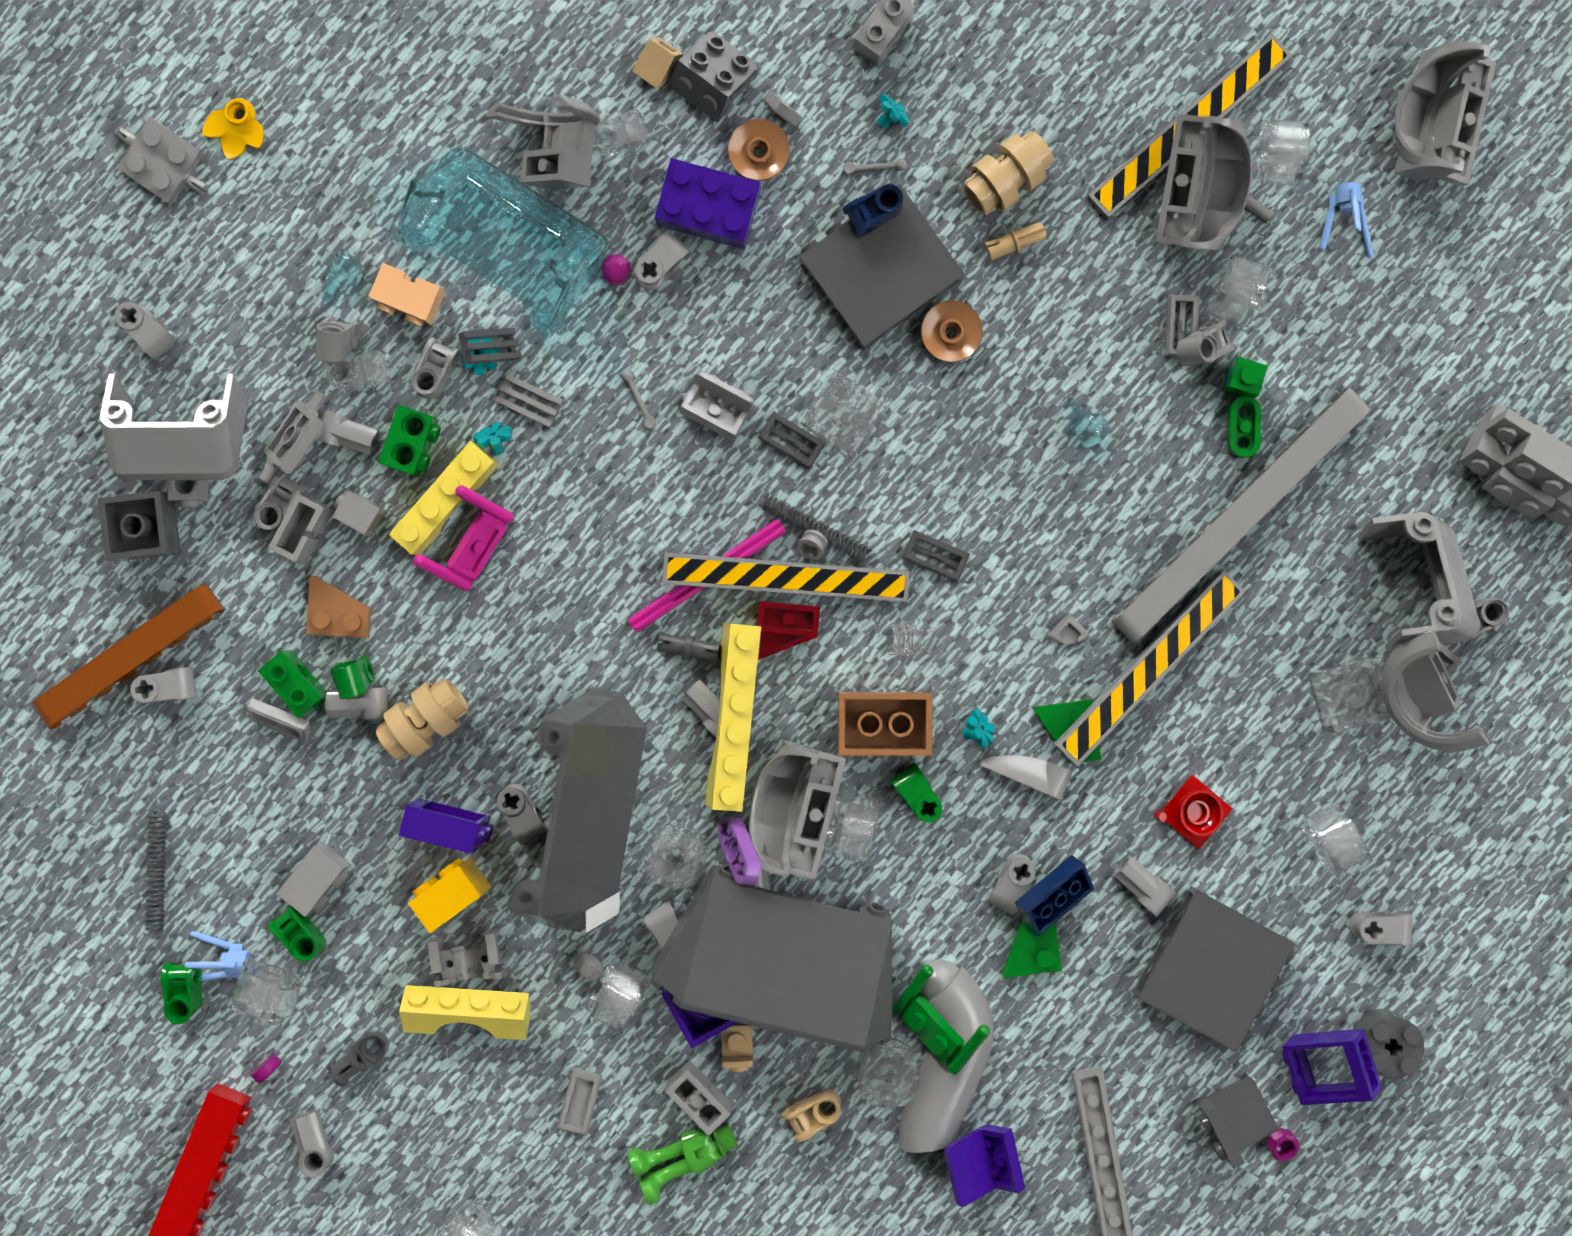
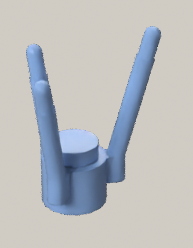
M1357 182L1339 184L1336 186V195L1329 196V210L1322 234L1320 250L1324 251L1326 249L1336 207H1339L1341 213L1353 214L1355 231L1362 232L1367 257L1372 258L1373 251L1364 210L1362 185Z
M195 931L190 932V936L229 950L222 953L220 962L198 961L186 962L184 964L186 968L220 969L222 971L202 974L201 981L228 977L240 978L241 975H247L250 951L243 950V944L230 943Z

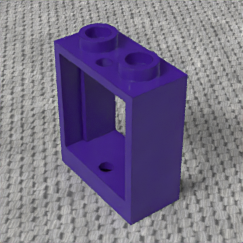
M419 798L406 805L398 836L472 854L480 847H483L485 842H489L493 825L489 824L490 816Z
M1364 1029L1295 1034L1282 1046L1283 1060L1289 1066L1292 1075V1088L1298 1094L1301 1105L1373 1101L1382 1089ZM1343 1046L1354 1082L1316 1085L1305 1049Z

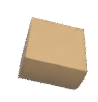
M659 37L649 38L632 72L658 89L667 82L674 72L678 60L684 54Z

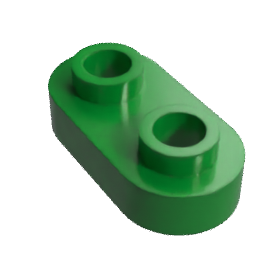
M1242 396L1232 401L1228 407L1227 448L1233 456L1247 458L1257 453L1261 445V406L1255 398ZM1240 407L1247 409L1248 415L1246 418L1239 416L1238 410ZM1239 438L1246 439L1247 446L1245 449L1238 446Z

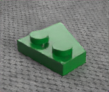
M1020 918L1005 967L1002 970L1003 978L1062 971L1056 922L1037 937L1025 927L1022 918Z

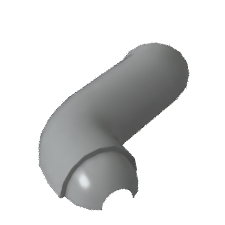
M942 959L932 960L929 964L934 972L918 993V996H923L965 1041L964 1045L980 1025L988 1026L990 1034L957 1075L950 1073L948 1065H943L928 1049L905 1102L899 1125V1148L906 1152L922 1153L936 1151L958 1140L959 1128L988 1063L994 1040L993 1015L986 996L975 979L963 966L958 968L952 962Z

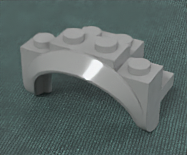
M1455 41L1421 52L1418 69L1405 85L1396 107L1393 145L1397 146L1399 154L1394 173L1418 182L1438 178L1459 187L1469 185L1496 62L1487 59L1491 50L1490 46L1476 42ZM1458 77L1457 86L1449 88Z
M1177 114L1156 242L1207 250L1224 249L1226 238L1235 228L1243 214L1251 187L1252 156L1245 134L1247 122L1221 117Z
M1497 403L1483 416L1469 438L1459 462L1478 474L1482 481L1481 487L1521 514L1531 519L1544 514L1551 521L1562 526L1572 521V447L1511 409H1507ZM1503 442L1511 446L1509 454H1507Z
M782 740L780 750L767 763L757 781L750 807V839L759 858L762 870L784 877L793 874L816 880L846 762L845 757L818 751L810 746Z

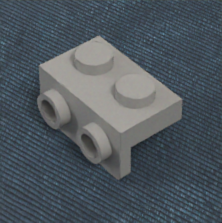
M699 371L695 384L682 403L679 413L733 441L746 420L754 399L748 396L745 391L735 389L722 382L717 376Z

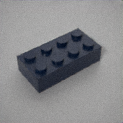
M1071 855L1021 896L1015 904L1025 927L1038 937L1094 890V886L1085 864Z

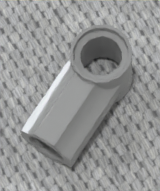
M322 409L320 419L325 422V425L323 426V433L318 439L319 441L373 455L379 441L380 431L349 421L350 418Z
M699 679L681 698L703 720L704 726L716 737L720 699Z
M368 687L366 692L348 699H340L337 691L326 693L325 711L328 718L361 717V719L384 718L383 714L389 710L388 687Z
M1130 855L1118 865L1112 874L1137 896L1136 899L1156 917L1177 895L1158 876L1154 877Z
M317 1109L290 1119L300 1153L299 1168L308 1177L321 1175L332 1164L335 1157L334 1150L327 1142ZM312 1153L321 1156L322 1165L313 1162Z

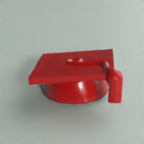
M1192 774L1161 811L1154 812L1153 816L1157 821H1166L1200 850L1210 836L1220 827L1233 808Z

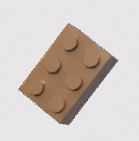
M838 691V755L932 756L933 693Z

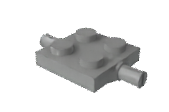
M150 116L136 135L129 132L123 126L117 128L121 133L115 131L114 136L129 146L117 169L169 204H172L178 194L187 186L200 196L206 193L202 189L207 191L209 186L195 177L196 167L205 153Z
M316 389L307 404H302L298 401L295 403L263 450L267 455V463L259 475H257L258 478L269 484V481L278 469L291 474L294 468L296 469L301 466L306 456L305 452L323 433L325 422L318 417L317 411L326 398H328L325 394Z

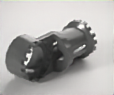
M379 1031L370 1032L349 1048L344 1057L337 1062H330L327 1065V1069L329 1070V1077H334L332 1081H335L336 1085L344 1087L348 1084L349 1079L359 1071L364 1072L380 1061L389 1049L387 1036ZM370 1039L378 1040L382 1045L381 1053H371L367 1048V1041Z

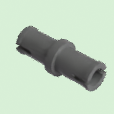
M661 632L658 640L670 642L671 644L657 643L658 652L682 655L683 659L690 660L692 657L714 663L718 662L719 655L707 653V651L720 653L721 644L695 640V637L688 635L687 638L665 634L664 632Z

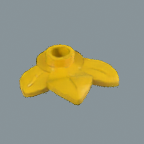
M242 98L232 99L225 105L224 109L213 111L207 117L202 129L204 136L220 138L222 150L229 160L242 155L247 145L260 148L264 140V129L255 119L256 112L253 105ZM239 110L245 111L242 119H236V113Z

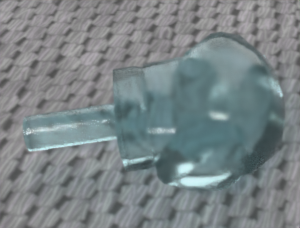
M336 253L326 276V279L331 284L322 299L329 303L338 287L345 290L347 285L356 286L363 277L360 273L362 263L349 253Z
M1073 397L1067 400V403L1076 415L1071 422L1080 436L1081 443L1086 447H1092L1102 442L1108 433L1107 427L1109 423L1107 419L1100 413L1092 414L1090 409L1082 411Z

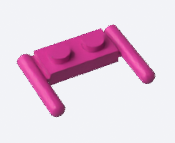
M460 485L456 488V495L481 509V513H477L447 563L449 566L447 568L420 554L414 557L413 563L426 572L468 592L472 587L473 579H477L507 529L505 526L512 521L513 513L466 486Z

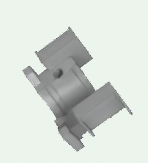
M501 928L490 929L485 934V942L472 944L473 949L465 950L464 945L445 948L443 936L431 938L426 942L431 966L430 974L441 972L442 975L434 981L435 987H442L471 978H503L506 974L505 967H498V964H501L505 957L500 958L497 934ZM475 967L476 972H468L467 968Z

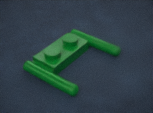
M924 965L895 1003L893 1010L903 1016L901 1019L943 1065H948L949 1072L957 1075L989 1036L990 1029L986 1025H980L964 1045L965 1041L923 996H918V993L934 972L930 965Z

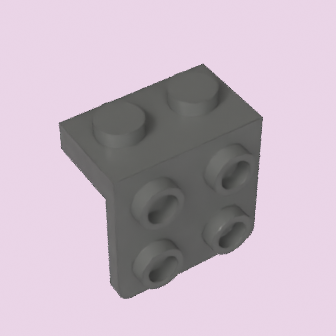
M708 32L678 60L669 87L716 122H719L725 115L732 96L756 73L758 65L718 34Z
M1244 1077L1196 1102L1202 1115L1198 1116L1207 1134L1212 1132L1216 1140L1212 1145L1221 1161L1226 1159L1233 1168L1245 1163L1239 1151L1272 1135L1278 1130V1126L1262 1094L1251 1077Z

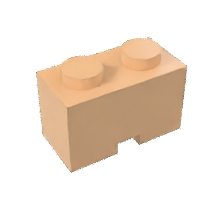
M382 263L369 294V298L377 303L375 308L390 315H393L395 311L405 315V321L421 327L423 322L432 326L446 292L440 286L418 277L414 283L411 281L412 278L407 276L406 272Z

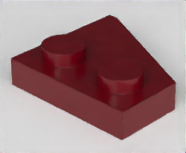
M759 601L757 626L761 627L758 660L817 638L820 607Z

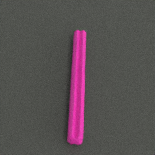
M774 520L728 551L723 557L750 558L784 535L786 532L785 528L779 520ZM678 585L629 618V624L635 632H640L705 587Z

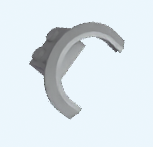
M556 94L555 99L559 104H555L554 108L570 113L536 112L502 103H495L486 114L488 118L516 125L544 128L543 149L523 151L521 183L550 190L590 187L594 126L600 123V116L588 104L568 96Z
M1432 630L1414 636L1396 647L1386 661L1381 679L1383 700L1387 711L1396 725L1416 742L1438 751L1461 752L1488 745L1489 741L1481 726L1458 733H1439L1427 729L1432 718L1456 711L1461 701L1438 654L1442 646L1435 631Z

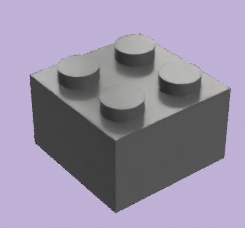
M154 491L98 498L105 560L121 562L181 554L175 502L168 500L167 492Z

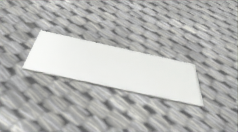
M620 892L586 911V933L619 914Z

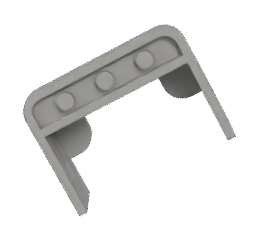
M109 374L100 419L109 466L114 474L122 480H224L231 477L238 468L248 407V399L235 375L227 374L223 400H209L202 403L195 412L194 422H133L134 410L132 409V399L117 376Z
M1425 512L1372 518L1358 535L1359 542L1408 536L1412 541L1422 543L1437 600L1428 610L1430 626L1400 630L1385 645L1386 651L1395 650L1404 641L1432 630L1435 631L1440 644L1464 642L1477 634L1480 628V621L1453 528Z

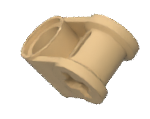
M823 1089L805 1100H800L786 1108L781 1115L784 1120L789 1121L793 1128L795 1140L803 1142L818 1131L834 1124L839 1119L841 1099L836 1091ZM829 1101L835 1105V1108L831 1111H824L819 1105L822 1102Z

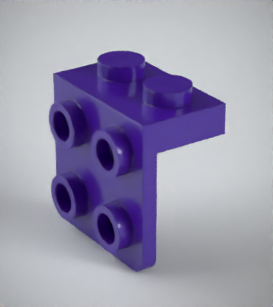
M986 1124L945 1147V1158L955 1202L958 1206L965 1207L994 1189L1019 1193L1025 1189L1012 1128Z

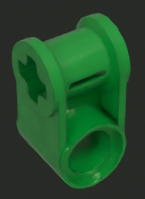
M367 655L361 656L358 660L336 663L330 669L340 699L352 698L366 692L369 685L375 679L372 664Z
M915 762L890 779L900 796L909 804L921 821L926 823L934 822L941 816L942 804ZM925 800L928 803L935 802V805L932 807L934 813L931 815L926 812L920 813L923 809L921 803Z
M288 905V909L277 919H271L268 922L271 933L282 942L297 961H310L321 955L326 948L324 935L310 920L309 915L304 917L291 905ZM305 938L312 941L314 945L312 953L308 952L304 947Z
M166 962L161 970V986L163 988L164 1015L171 1023H185L202 1006V969L186 968L184 965H175L174 962ZM180 1002L184 1003L187 1006V1009L182 1007Z

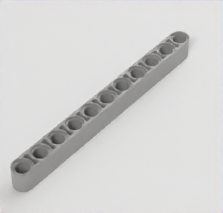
M1350 387L1342 390L1338 394L1340 397L1334 403L1330 402L1317 415L1318 419L1313 424L1309 423L1295 437L1297 440L1292 445L1284 447L1273 458L1275 462L1269 467L1265 466L1252 479L1253 483L1247 489L1244 487L1230 501L1232 504L1226 510L1222 509L1209 522L1210 526L1204 532L1201 530L1187 544L1189 547L1183 553L1179 552L1165 565L1167 569L1162 574L1157 573L1144 586L1146 590L1139 596L1136 594L1122 608L1124 611L1118 617L1114 616L1111 622L1132 643H1135L1144 636L1368 414L1371 408Z

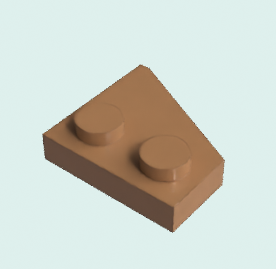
M310 575L306 634L369 638L371 607L354 599L339 588L332 586L322 580V578Z

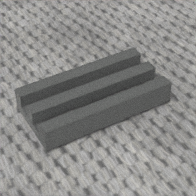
M515 328L463 331L458 334L466 365L514 361L522 358L521 351H516V347L519 346L518 340L513 339V335L516 334ZM493 338L505 339V341L468 343V340ZM500 348H507L508 350L507 353L471 355V351Z
M774 411L758 436L763 442L808 469H811L826 442ZM775 420L817 445L815 450L773 426ZM768 432L774 433L810 455L809 460L767 436Z
M913 530L902 559L958 582L970 554ZM917 539H920L961 557V560L958 563L915 544ZM911 551H917L956 568L955 574L910 555Z

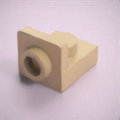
M738 1023L721 1032L722 1068H729L731 1072H743L748 1069L747 1067H752L754 1060L752 1025Z

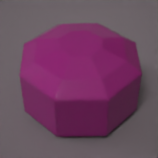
M621 254L609 255L602 263V276L612 286L624 285L632 276L631 264Z
M1279 1128L1277 1132L1270 1135L1266 1142L1273 1157L1281 1161H1288L1295 1157L1300 1147L1297 1138L1291 1130Z

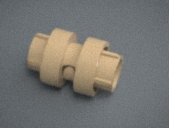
M1029 131L1023 137L1013 134L997 146L999 156L997 159L990 155H985L970 167L972 176L963 184V190L970 203L979 213L988 215L994 209L1004 212L1019 201L1018 189L1020 187L1030 192L1046 180L1045 170L1054 162V157L1049 146L1039 134Z
M441 679L434 685L428 681L411 693L413 704L407 706L400 701L383 714L385 721L377 726L376 735L382 746L392 757L397 760H403L410 754L414 757H419L434 745L431 737L434 733L437 732L442 737H446L461 726L459 718L468 712L469 706L461 692L450 680Z

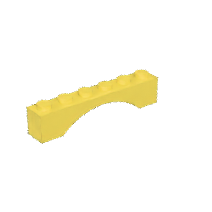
M723 623L720 651L721 696L713 757L708 772L705 805L712 810L738 812L743 810L761 633L760 626Z

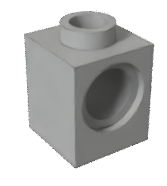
M167 480L168 500L179 502V507L197 508L199 507V502H209L208 480H192L193 488L189 493H186L184 490L186 480Z
M347 490L345 494L342 493L336 500L333 507L336 511L332 517L359 533L372 537L387 510L356 492Z

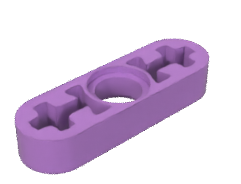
M724 816L719 823L718 838L734 880L737 884L754 886L760 877L761 864L747 829L741 818Z

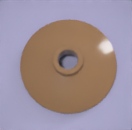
M752 119L744 122L733 132L729 141L728 153L732 166L741 176L750 180L765 181L777 176L784 169L789 159L790 147L786 134L777 124L766 119ZM756 148H762L765 151V155L757 158L753 152Z
M954 300L944 301L932 307L926 314L921 326V337L925 348L932 356L945 362H959L970 357L979 347L983 334L982 323L976 311L969 305ZM947 328L955 329L956 337L948 338L945 335V330Z

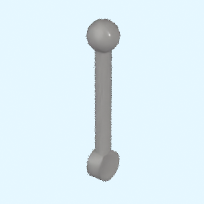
M898 159L896 162L862 165L846 162L843 170L848 175L853 174L855 171L896 168L898 171H903L907 167V162L904 159Z
M624 370L621 377L628 383L645 418L644 425L649 429L654 428L656 420L650 416L633 381V372Z

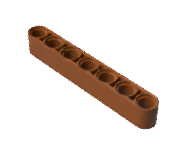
M207 584L195 588L32 702V706L49 730L61 726V721L68 716L70 718L74 717L88 707L86 705L93 699L96 701L112 690L111 686L119 681L120 683L124 682L137 673V668L143 664L147 666L163 655L161 652L167 647L173 648L186 639V634L193 629L197 631L212 621L211 617L218 612L222 614L225 611L224 607Z

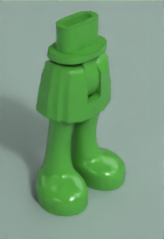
M728 1123L715 1129L709 1136L701 1128L682 1132L681 1140L654 1151L634 1148L628 1151V1158L636 1177L640 1176L641 1189L647 1203L652 1205L659 1201L660 1189L665 1183L693 1171L698 1175L722 1157H726V1152L738 1147V1144ZM681 1155L685 1156V1158L667 1167L648 1172L659 1163Z

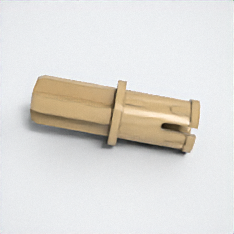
M1038 222L1018 231L1011 229L1009 234L985 242L984 246L987 254H990V261H993L1015 251L1020 253L1021 248L1044 240L1047 237L1044 225Z

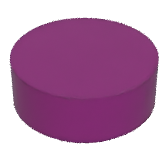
M272 1053L253 1070L250 1076L257 1083L263 1082L280 1066L281 1059L275 1053Z

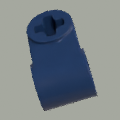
M885 184L845 205L842 211L852 221L856 229L854 233L856 237L860 238L869 234L880 225L899 215L903 205V193L898 186ZM886 195H892L897 199L898 203L892 208H886L881 204L880 200Z

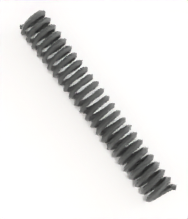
M769 493L765 495L764 502L759 504V507L762 506V510L770 511V514H774L775 517L779 515V519L787 520L788 524L792 522V526L800 527L801 531L809 529L818 531L819 529L820 533H824L823 535L827 538L828 544L830 543L831 547L834 546L835 549L839 547V551L843 550V553L848 551V556L851 554L852 558L856 556V560L860 559L861 563L864 562L865 555L872 551V548L864 547L863 543L859 545V541L855 543V539L851 540V537H847L846 534L842 536V532L838 533V530L833 532V527L829 529V525L825 527V523L821 524V521L816 523V518L812 520V516L808 517V514L803 516V511L799 514V509L795 511V507L791 508V505L786 507V502L782 504V500H779L777 503L778 498L773 500V495L770 496L766 504Z
M163 812L162 815L148 817L149 819L162 818V820L148 821L149 824L162 823L161 825L148 826V828H162L160 830H149L148 833L162 834L149 835L148 838L160 837L163 839L147 841L148 843H162L147 846L148 848H162L147 851L148 853L161 852V854L147 855L148 858L161 857L160 859H148L147 862L162 863L148 864L147 867L162 868L148 869L147 872L160 871L162 873L146 875L147 877H162L146 880L147 882H161L156 884L148 883L146 885L147 887L160 886V888L146 889L147 892L161 891L160 893H147L146 896L161 897L147 898L146 901L161 902L147 903L146 906L159 905L161 907L145 909L146 911H161L145 914L146 916L160 915V917H147L145 919L146 921L160 920V922L145 923L146 926L160 925L159 927L145 928L146 931L160 930L158 934L164 932L162 929L164 927L162 924L164 920L162 918H164L163 913L165 912L163 910L165 907L163 905L165 902L163 900L165 898L163 895L165 893L163 890L165 886L163 884H165L164 879L166 878L164 876L166 873L164 871L166 868L164 866L166 864L164 861L166 859L164 856L166 852L164 850H166L165 845L167 844L165 842L167 839L165 835L167 833L164 832L167 830L165 827L167 825L165 822L167 820L165 817L167 816L166 812Z

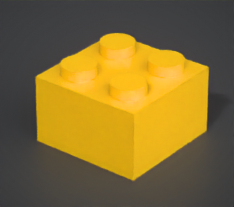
M458 858L438 873L441 879L438 880L433 876L413 891L416 897L408 902V904L429 933H432L469 906L492 887L471 858L464 862Z

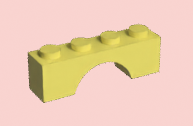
M470 441L389 535L411 555H421L439 535L442 526L451 513L463 501V499L456 495V488L464 485L473 491L479 489L500 464L479 448L477 444Z
M406 985L399 1014L403 1032L435 1034L438 1028L446 1024L469 1023L486 1029L495 1038L526 1040L531 1008L529 993Z

